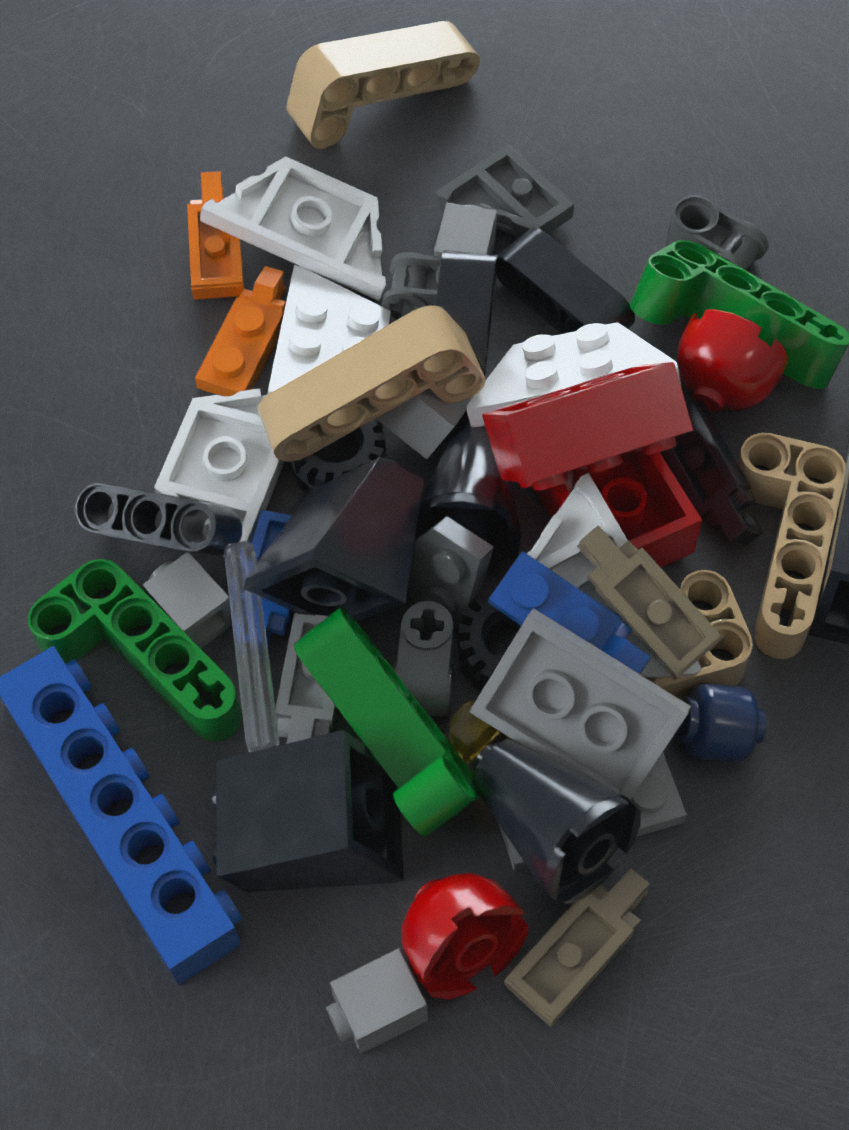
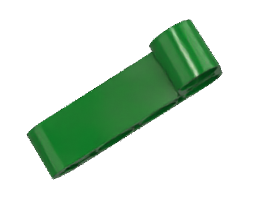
M688 240L675 241L650 256L630 302V307L637 316L657 325L671 324L684 315L691 318L695 313L698 319H701L705 310L711 309L733 313L750 320L762 328L758 338L766 342L770 347L775 338L783 345L789 357L783 374L807 387L815 389L828 387L849 346V333L836 322L708 248Z
M96 559L83 564L38 599L30 608L28 626L41 653L54 646L66 664L73 659H80L105 639L196 735L204 740L217 742L233 736L239 729L242 720L241 708L235 686L230 678L111 560ZM102 590H114L105 598H93ZM58 625H70L60 634L49 635V632ZM138 626H150L149 630L140 636L128 635L132 629ZM182 662L188 664L183 671L177 674L163 673L173 663ZM201 690L203 691V694H204L205 699H206L212 706H210V705H206V706H204V707L202 706V703H201V700H200V697H199V693H200Z
M339 607L294 643V649L305 667L398 787L393 792L394 800L404 817L419 834L428 837L478 798L479 793L472 783L473 772L362 627L344 608Z

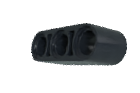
M535 227L529 229L497 255V278L560 334L575 332L585 325L594 323L608 325L618 322L627 329L633 326L635 314L626 298L541 229Z
M444 250L440 265L436 306L443 308L466 333L484 377H486L498 257L497 255Z
M92 483L84 487L78 494L75 502V515L78 523L83 529L91 533L215 556L226 555L232 552L238 546L242 537L240 517L233 509L222 505L104 483ZM113 502V513L109 519V508ZM159 510H161L162 520L159 527L156 528L155 518ZM209 518L211 522V530L208 537L205 539L203 535V527L205 521Z

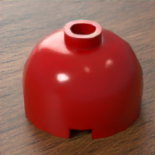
M715 309L705 310L701 319H698L696 313L692 315L682 333L677 347L679 376L685 387L693 394L692 399L702 401L708 411L720 412L722 409H748L767 398L783 375L789 358L783 345L775 338L770 347L766 342L758 338L762 328L750 320L729 312Z
M462 873L432 880L419 889L402 924L403 956L413 974L433 998L448 1000L467 995L478 989L468 979L489 965L492 968L494 977L497 976L520 951L528 934V924L521 916V914L525 913L502 886L495 880L484 876Z

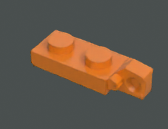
M221 171L201 173L202 200H191L190 204H187L193 300L237 297L244 289L241 239L200 221L201 209L206 202L213 199L218 203L225 199Z
M264 266L255 281L253 291L243 289L239 298L236 297L195 376L197 389L228 397L235 395L239 391L252 390L280 335L286 301L282 300L286 292V286H284L283 281L284 271Z

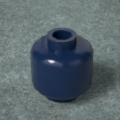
M700 683L694 686L687 696L680 697V700L690 705V709L675 732V737L678 742L683 743L686 751L692 757L699 760L740 762L750 755L755 744L763 741L767 725L766 715L762 709L758 708L757 701L750 690L734 685Z

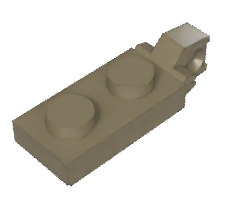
M599 525L580 540L577 547L595 567V570L587 576L596 587L595 591L622 618L621 620L631 627L633 634L674 680L680 677L723 639L719 632L643 548L638 550L629 540L618 548Z
M630 868L609 892L600 885L589 895L575 901L504 980V986L552 1028L633 937L634 930L641 920L632 912L648 894L646 889L650 886V883Z

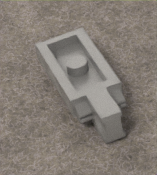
M295 613L293 617L274 713L277 722V737L287 738L286 744L331 733V730H334L338 708L305 667L293 646L296 641L328 616Z

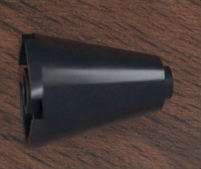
M466 424L459 427L453 433L421 496L415 539L421 534H425L435 524L448 516L494 547L486 573L488 575L498 570V563L509 557L511 563L517 557L522 532L513 482L500 478L486 427H471V424Z
M513 740L491 743L476 757L473 764V786L543 891L555 901L558 897L564 904H568L589 895L615 871L607 862L618 847L627 854L634 844L641 826V811L628 797Z

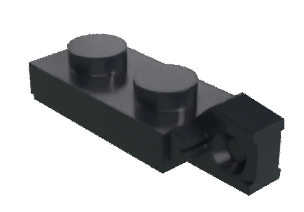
M691 399L686 406L693 431L675 436L677 446L665 450L663 453L702 519H706L713 529L719 530L722 527L729 542L749 545L764 533L754 511L748 507L755 501L753 493L750 491L751 487L704 403Z

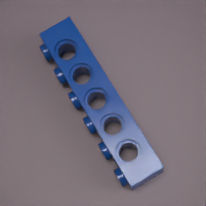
M52 646L0 677V698L179 986L242 945L234 925L243 919L224 889L213 894L203 876L211 872L195 843L191 840L182 846L172 828L179 825L180 822L163 794L161 793L152 799L142 782L150 778L134 749L131 747L122 753L113 737L121 731L107 707L102 702L93 708L84 693L92 689V686L77 661L73 659L65 664L55 647ZM62 710L74 711L68 720L58 724L50 723L51 718L56 713ZM91 754L103 755L101 761L95 767L90 769L77 768L80 761ZM121 799L133 801L132 806L126 813L120 816L106 815L109 806L115 801ZM156 845L164 848L159 859L151 864L142 865L135 862L139 852L148 846ZM181 893L195 896L193 905L187 911L180 914H171L165 911L172 897Z

